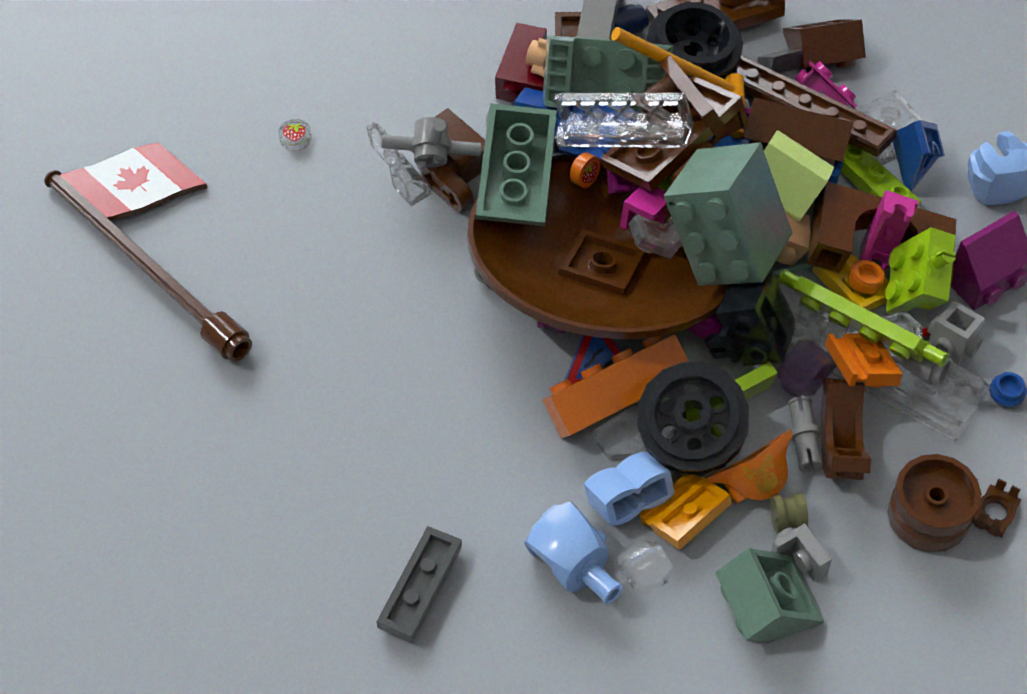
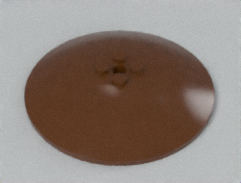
M567 154L552 156L545 226L475 219L478 197L472 206L468 220L467 242L472 262L480 276L509 305L542 323L581 335L610 339H640L668 335L697 325L714 315L729 285L698 286L680 237L640 218L628 230L620 228L624 201L633 192L608 194L607 169L603 167L602 163L594 183L587 188H582L572 183L570 179V169L577 157L571 156L569 158ZM599 262H603L608 265H600Z

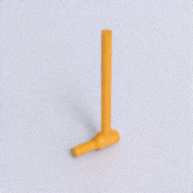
M619 27L612 31V40L659 63L670 55L688 77L696 76L742 96L745 107L743 75L733 73L723 79ZM744 129L732 133L731 136L733 138L743 137Z

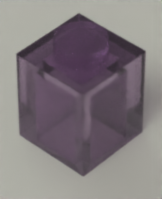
M800 340L776 369L778 372L776 377L782 381L780 385L788 394L794 397L813 396L823 384V377L828 378L837 365L832 356L814 340Z

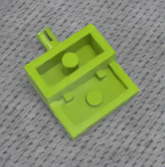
M930 227L893 248L889 258V266L891 267L890 280L885 290V298L887 299L886 313L899 316L915 307L929 311L949 301L952 265L956 259L953 258L956 256L954 252L956 235Z

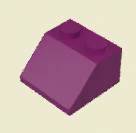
M1015 211L960 242L954 261L953 282L950 286L973 310L978 309L984 304H994L1001 298L1003 293L1011 288L1019 289L1027 282V236L1020 216Z

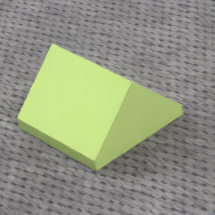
M777 130L764 149V153L785 213L799 222L828 182L834 167Z

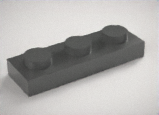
M427 526L376 621L377 628L413 642L462 548L461 539Z

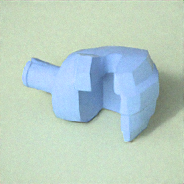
M1008 131L999 133L996 143L1004 156L998 155L996 150L988 142H985L978 150L971 153L968 160V180L975 198L986 206L1008 204L1027 197V142H1021L1013 133Z
M572 501L562 505H553L541 515V518L532 526L524 542L529 553L533 557L538 555L550 566L554 577L568 592H578L588 586L605 604L612 603L621 594L622 585L603 570L608 559L607 536L605 533L595 529Z

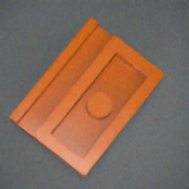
M828 334L825 347L849 386H855L856 382H863L865 386L873 388L900 386L903 373L881 341L873 344L859 334H843L842 338H836L834 334Z

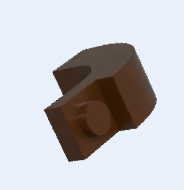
M823 377L821 452L826 478L863 480L864 473L870 474L871 458L866 452L863 443L862 425L865 385L862 382H856L855 386H849L843 378Z

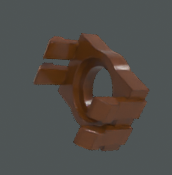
M999 478L996 485L990 484L985 495L981 497L979 509L972 523L975 524V527L981 530L985 529L989 531V534L1002 538L1007 527L1013 522L1016 510L1022 499L1017 497L1021 490L1020 488L1012 485L1008 493L1004 491L1007 482ZM990 503L1000 504L1006 510V517L1002 520L991 519L990 515L985 512V506Z

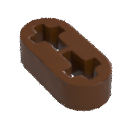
M446 165L434 168H421V174L426 184L455 211L460 212L474 202L473 193L468 185Z

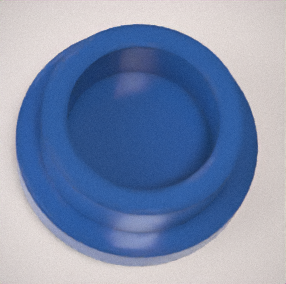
M1005 372L992 380L989 392L992 399L999 405L1015 407L1024 401L1027 388L1021 376L1013 372Z

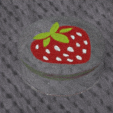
M291 119L284 122L279 128L280 143L287 150H303L312 141L310 126L303 120Z

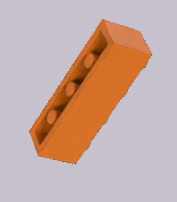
M676 334L663 338V336L648 338L642 341L643 349L633 353L631 348H628L612 356L614 364L602 369L600 363L580 372L582 380L571 385L569 379H566L550 387L549 390L552 395L542 399L560 437L571 436L639 401L646 385L663 369L682 362H689Z

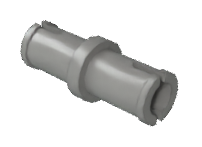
M801 396L803 410H800L798 397H794L789 400L788 405L793 423V429L791 430L793 437L791 439L796 442L799 469L810 472L808 457H811L813 469L816 471L823 467V461L821 460L818 443L821 433L819 426L815 425L812 399L808 396Z

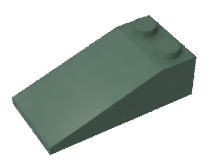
M490 103L475 219L545 226L557 110Z

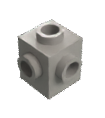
M954 300L942 315L937 314L927 330L931 334L929 342L932 346L947 352L949 357L952 358V364L958 366L967 355L972 358L978 351L983 341L979 334L985 318Z

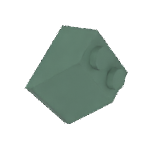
M748 548L715 572L721 584V593L725 600L729 602L736 617V626L748 641L769 643L819 626L825 622L794 561L793 555Z

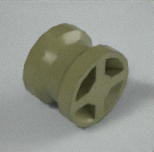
M794 493L790 498H783L781 495L771 496V519L776 533H780L789 527L797 528L804 523L808 526V508L803 493Z

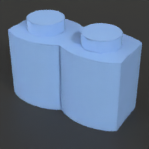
M648 452L633 454L624 459L616 468L601 470L584 483L589 505L610 526L621 525L632 520L643 509L655 508L665 503L675 493L671 473Z

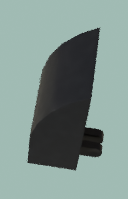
M770 269L763 282L729 284L716 312L723 328L720 333L710 334L704 339L706 346L710 348L712 357L714 359L730 358L732 363H738L741 360L743 366L761 365L771 362V364L782 363L794 335L795 318L772 269Z

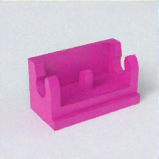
M885 190L861 242L859 261H871L872 258L881 261L880 267L884 271L889 268L891 252L893 248L900 244L919 205L918 200Z

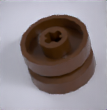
M930 454L921 455L909 461L900 471L890 497L887 510L890 526L902 541L915 549L938 552L946 551L958 545L968 533L972 520L979 509L982 494L978 479L966 465L952 457Z

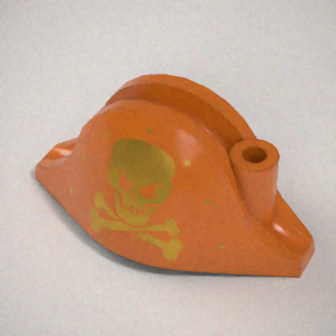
M787 430L746 458L705 477L709 483L724 484L735 504L746 498L753 500L771 498V496L778 494L787 481L786 451L793 437L792 431Z

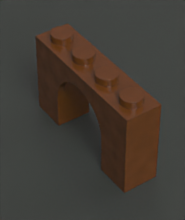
M827 182L814 203L807 264L840 273L852 254L854 232L868 229L882 197ZM917 208L900 244L930 227L956 235L957 219ZM953 262V265H952L951 284H952V282H953L954 262Z

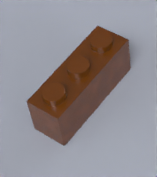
M754 97L744 137L750 139L749 144L761 142L763 149H765L778 130L834 167L835 160L840 162L844 160L854 122Z

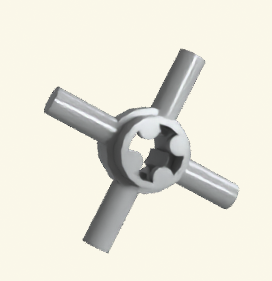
M425 117L416 120L414 137L381 135L380 148L411 151L414 154V162L419 170L422 167L434 168L445 165L448 154L481 155V143L451 141L447 136V122L436 117Z

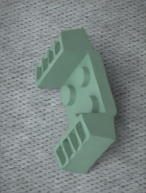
M547 35L542 102L545 106L569 108V105L575 104L577 98L580 97L624 109L638 110V114L646 115L634 99L667 74L659 62L612 39ZM654 44L673 53L672 45Z

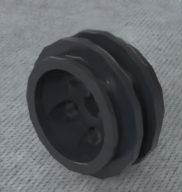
M699 2L680 3L660 12L650 23L646 41L652 44L672 45V54L723 79L730 74L737 73L743 49V40L734 22L723 11L712 5Z
M682 362L663 369L646 385L638 403L637 426L646 451L666 469L680 475L703 476L724 468L740 453L748 435L749 406L741 386L726 371L705 362ZM699 389V392L685 393V390ZM713 397H718L724 405L720 409H714L710 406V400ZM668 399H672L675 402L674 409L664 411L661 407ZM690 408L699 409V420L695 422L685 420L687 418L686 410ZM715 424L723 425L726 430L720 437H716L711 433V428ZM667 426H672L676 429L677 433L675 437L667 439L662 435L663 429ZM691 439H698L702 446L697 450H689L687 443Z

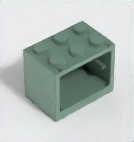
M761 142L697 149L664 194V199L698 286L763 282L792 235V230Z

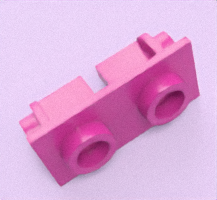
M810 61L807 65L812 70L807 73L803 69L794 78L797 82L817 92H823L826 96L853 109L857 107L853 102L856 98L855 94L844 84L837 87L830 80L833 76L832 72L820 61L816 65Z

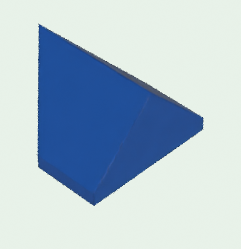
M918 120L897 130V138L893 141L903 184L912 192L939 157L945 156L938 126L935 123Z

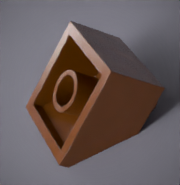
M837 19L783 28V35L788 48L802 49L803 54L800 67H806V72L812 70L807 65L810 61L815 65L819 61L823 65L836 63L837 68L854 66L856 65V59L866 58L862 19Z

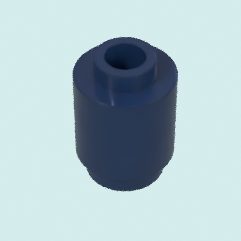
M628 4L618 8L614 29L619 27L633 35L642 33L649 24L646 10L640 4Z

